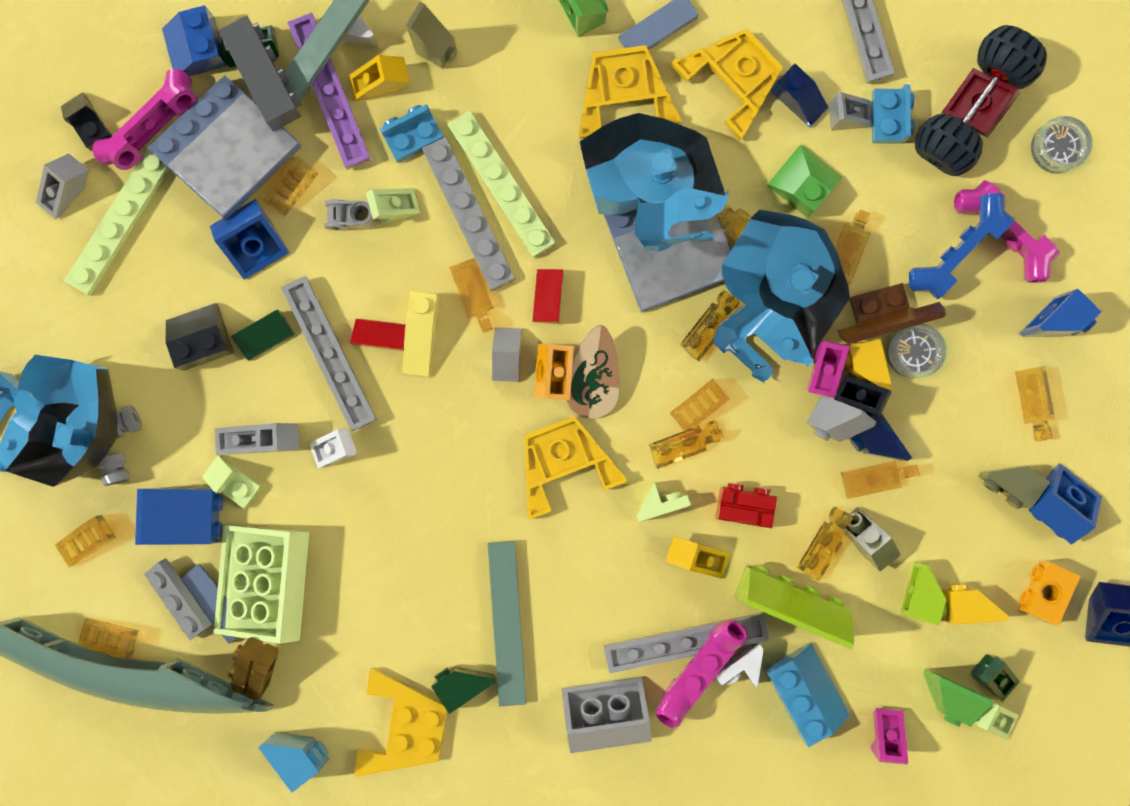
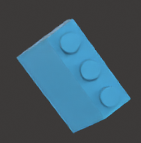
M811 643L763 668L798 734L808 747L832 735L850 717L845 704Z

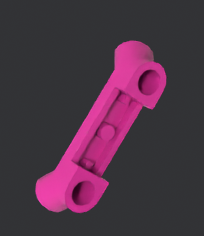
M181 69L166 71L163 87L111 138L100 139L94 142L92 151L99 163L103 165L114 164L120 170H128L135 166L144 157L140 150L176 114L178 116L183 115L196 102V96L190 90L192 83L190 76Z
M984 180L974 190L961 189L955 195L954 208L958 214H979V198L982 194L1002 192L994 184ZM1014 221L1001 235L1006 240V246L1010 250L1018 252L1024 258V279L1027 282H1046L1051 277V263L1060 255L1058 248L1045 235L1034 240Z
M736 620L719 622L712 629L702 647L676 679L674 678L666 688L664 697L655 711L660 722L670 728L681 725L687 712L739 647L746 643L748 632L741 623Z

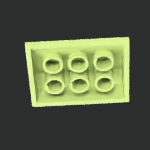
M234 525L223 526L214 634L246 639L254 637L261 641L279 644L300 641L309 532ZM225 595L227 598L225 629H222L221 619Z

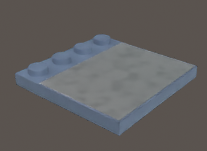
M224 75L147 148L226 221L302 146L283 127L272 131L263 118L257 104Z
M637 209L620 215L603 214L640 312L724 281L722 264L730 253L731 247L718 214L714 215L711 219L678 222L671 226L668 234L672 238L708 231L710 234H714V240L701 243L696 239L672 244L669 248L660 252L644 250L638 243L635 236Z

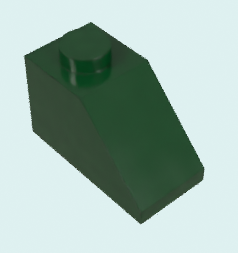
M446 667L434 676L436 681L433 682L431 687L450 714L493 685L497 678L491 673L461 667L449 670Z

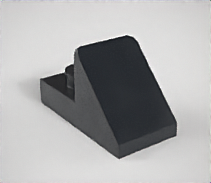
M84 92L61 106L63 119L73 126L86 148L90 151L93 149L96 140L112 137V134Z

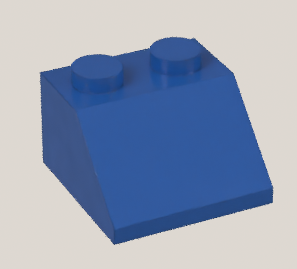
M205 5L178 12L162 28L172 69H181L189 76L227 66L222 54V44L215 18Z
M256 199L237 209L226 221L222 218L210 225L215 243L244 280L290 253L270 218Z
M1075 289L1056 296L1019 334L1022 337H1063L1070 334L1074 336L1081 331L1085 333L1097 323L1095 318L1102 311L1079 289Z
M1059 463L1046 478L1050 483L1032 509L1029 508V512L1037 520L1042 521L1051 528L1058 537L1065 539L1072 545L1096 528L1102 496Z

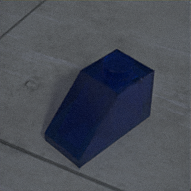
M794 64L777 81L772 90V93L808 127H811L829 108L815 81L797 64Z
M883 414L880 417L872 418L876 421L874 427L852 436L850 439L853 447L858 452L862 451L866 455L897 461H909L912 459V456Z

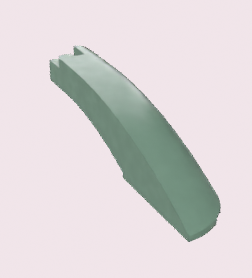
M20 617L0 622V656L51 681L94 697L148 709L203 714L266 712L272 710L274 704L262 698L255 701L246 697L245 693L239 694L231 690V683L179 658L170 662H159L115 656L70 642Z

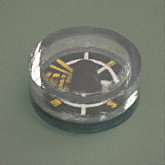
M1059 116L1051 119L1036 131L1031 142V153L1037 165L1043 170L1054 174L1066 173L1076 168L1088 158L1092 149V136L1089 129L1082 121L1071 116Z
M919 324L898 330L893 334L887 346L888 361L894 371L903 377L918 379L929 376L939 370L945 361L946 344L944 338L938 330L927 324Z

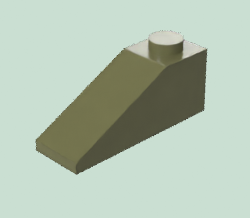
M419 2L406 24L416 54L443 69L447 62L451 63L457 53L454 37L424 3Z

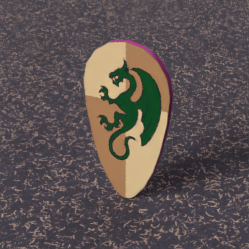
M603 325L595 326L587 334L576 353L572 366L570 400H567L575 413L588 419L600 418L609 414L616 406L619 397L620 379L616 347L608 329Z

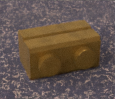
M254 637L248 638L244 645L239 644L232 657L235 662L228 674L229 677H232L231 690L239 694L245 693L246 697L255 701L260 700L270 685L279 652L278 648L269 644L264 645L263 641Z

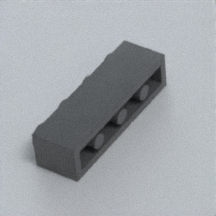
M246 15L219 29L218 31L263 118L272 131L302 117L297 109L301 104L294 91L289 93L285 86L289 81L282 68L277 70L273 63L277 58L270 45L265 47L261 40L265 38V35L258 22L252 24Z

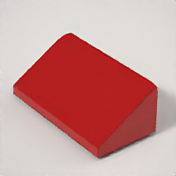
M537 269L532 322L559 325L563 269Z
M356 319L350 344L404 351L406 325Z

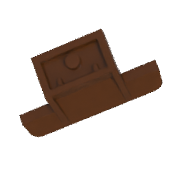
M900 283L851 297L849 300L857 325L837 331L839 337L844 342L855 343L941 319L946 316V310L940 302L915 309L913 307L910 308L904 285Z

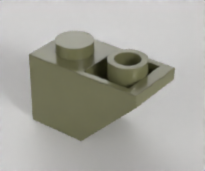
M1029 466L984 471L978 475V477L985 481L983 485L994 493H1002L1007 497L1005 501L1016 509H1032L1050 483Z
M859 507L855 508L837 523L860 553L878 571L881 572L901 555L892 537Z

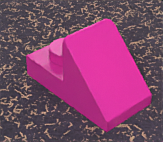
M825 340L821 341L812 358L814 360V367L807 388L808 392L832 398L835 397L850 348L848 345Z
M876 708L873 713L876 738L871 745L872 752L879 762L907 765L909 762L903 711Z

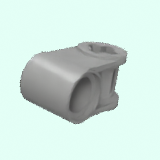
M336 199L325 201V206L328 207L327 222L324 223L325 229L334 231L368 230L377 223V219L372 217L369 204L365 201ZM362 210H368L367 219L358 221V214Z

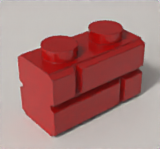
M728 483L727 488L720 487L715 519L772 529L777 496L770 495L771 490L754 487V492L743 491L744 485Z

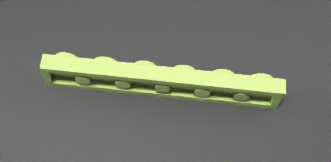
M470 110L447 124L532 258L554 246L555 241Z
M148 148L64 280L89 296L92 295L170 170Z

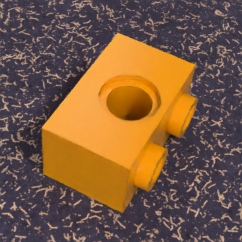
M538 344L534 397L570 400L574 346Z
M1039 561L1031 571V582L1028 588L1020 596L1019 610L1044 622L1059 626L1080 576L1051 562ZM1048 585L1050 587V595L1044 598L1043 589Z

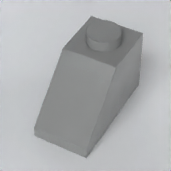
M69 153L45 164L36 203L55 219L59 218L83 191L89 170Z
M822 395L806 423L815 429L813 434L825 441L832 438L841 442L874 427L876 421L860 409Z

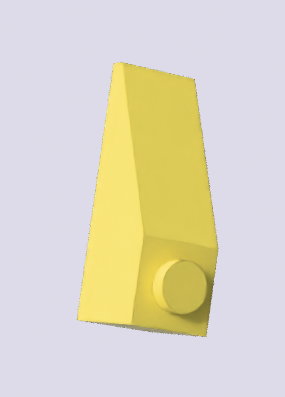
M410 291L406 315L402 374L429 377L440 298L437 294Z

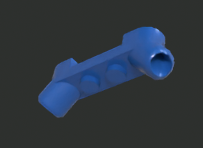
M1002 193L982 194L980 196L979 223L975 227L970 225L959 236L962 240L955 248L950 246L940 256L942 261L938 266L915 267L909 271V287L913 292L928 291L937 300L941 298L958 281L950 273L987 234L993 239H998L1012 225L1015 218L1005 210V196Z

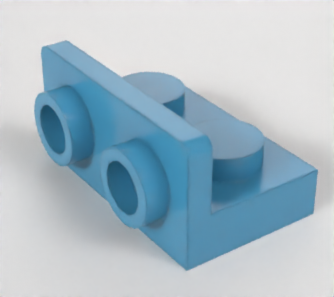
M905 84L901 89H874L872 91V143L904 144L913 135L915 122L914 119H911V109H913L915 97L914 93H911V85Z
M427 104L412 107L407 111L406 115L400 118L393 117L383 124L384 126L380 128L397 163L422 151L423 147L444 138Z

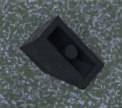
M845 375L834 400L860 409L871 418L881 416L892 391Z

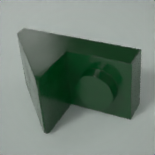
M986 654L971 671V675L1002 702L1020 682L1008 665L997 656L993 658Z

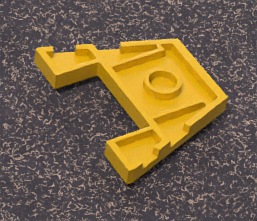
M748 29L719 40L716 44L707 48L693 51L688 56L679 57L671 63L672 68L686 83L708 65L743 103L724 122L739 141L744 137L783 68Z
M646 45L592 54L578 133L579 138L587 137L602 127L600 106L653 99L655 117L664 118L677 124L681 123V118L672 103V99L661 80L659 71Z
M575 416L524 435L527 514L529 520L552 511L542 484L580 469L595 465L604 490L627 482L625 476Z
M371 668L366 694L394 698L387 751L383 753L359 749L357 751L354 776L359 777L439 762L447 712L442 702L419 690H414L402 684L401 681L391 678L375 668Z

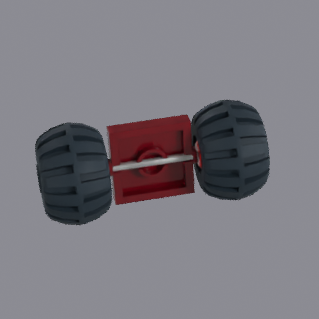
M1003 25L992 30L983 39L978 49L977 63L982 71L973 68L941 114L929 118L919 128L915 140V150L918 155L950 176H960L971 170L978 163L982 153L983 141L980 135L988 138L1020 95L1019 89L1031 85L1041 76L1047 59V52L1043 44L1035 36H1032L1031 33L1012 25Z

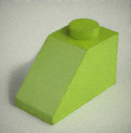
M914 562L900 613L939 626L941 620H944L947 614V599L928 565Z

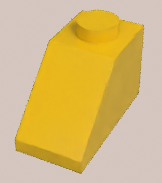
M377 55L348 75L354 101L395 93L410 83L404 57Z
M881 338L848 345L850 348L844 368H848L849 374L858 380L893 391Z
M673 536L666 562L690 571L722 579L730 553Z
M967 583L951 584V589H942L947 599V614L945 617V622L961 625L1008 621L1006 613L979 590L969 588Z

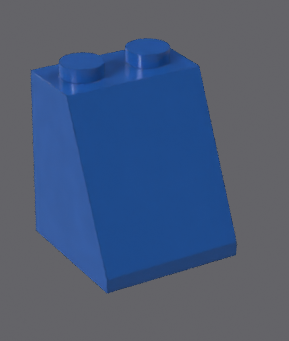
M137 489L135 545L218 543V538H221L222 523L219 522V511L223 508L222 495L214 492L212 489Z

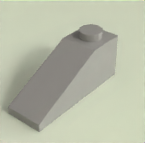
M272 423L215 428L216 455L299 450L298 423Z

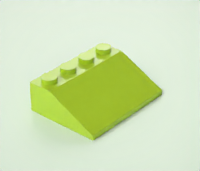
M755 564L753 569L745 567L734 594L736 598L750 607L847 648H853L852 611L844 608L846 602L832 596L829 597V600H825L819 597L820 591L806 585L803 590L794 586V580L782 575L779 576V579L769 576L770 570Z

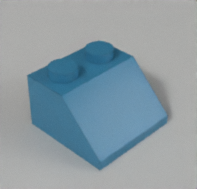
M275 732L258 747L291 793L316 775L329 760L327 756L328 750L321 741L317 742L314 737Z

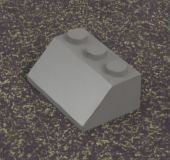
M642 677L562 688L570 753L652 742Z

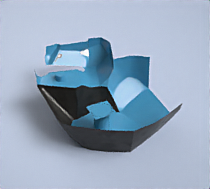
M636 113L616 119L580 141L585 169L598 213L620 215L637 209L635 236L644 250L660 252L669 248L672 244L695 239L701 243L715 239L714 234H710L708 231L672 238L668 236L671 226L678 222L711 219L723 210L728 200V191L725 194L707 137L693 129L664 118Z
M759 210L752 216L722 264L725 286L744 305L718 325L713 343L723 353L729 351L752 371V376L763 383L774 372L771 366L746 342V336L756 334L783 360L802 363L807 367L814 361L812 354L850 299L849 286L838 253L825 229L806 219L790 214Z
M34 355L24 367L20 382L12 374L0 371V423L9 407L15 406L17 411L10 418L0 442V472H9L55 487L95 468L107 455L118 437L117 412L109 369L70 359Z

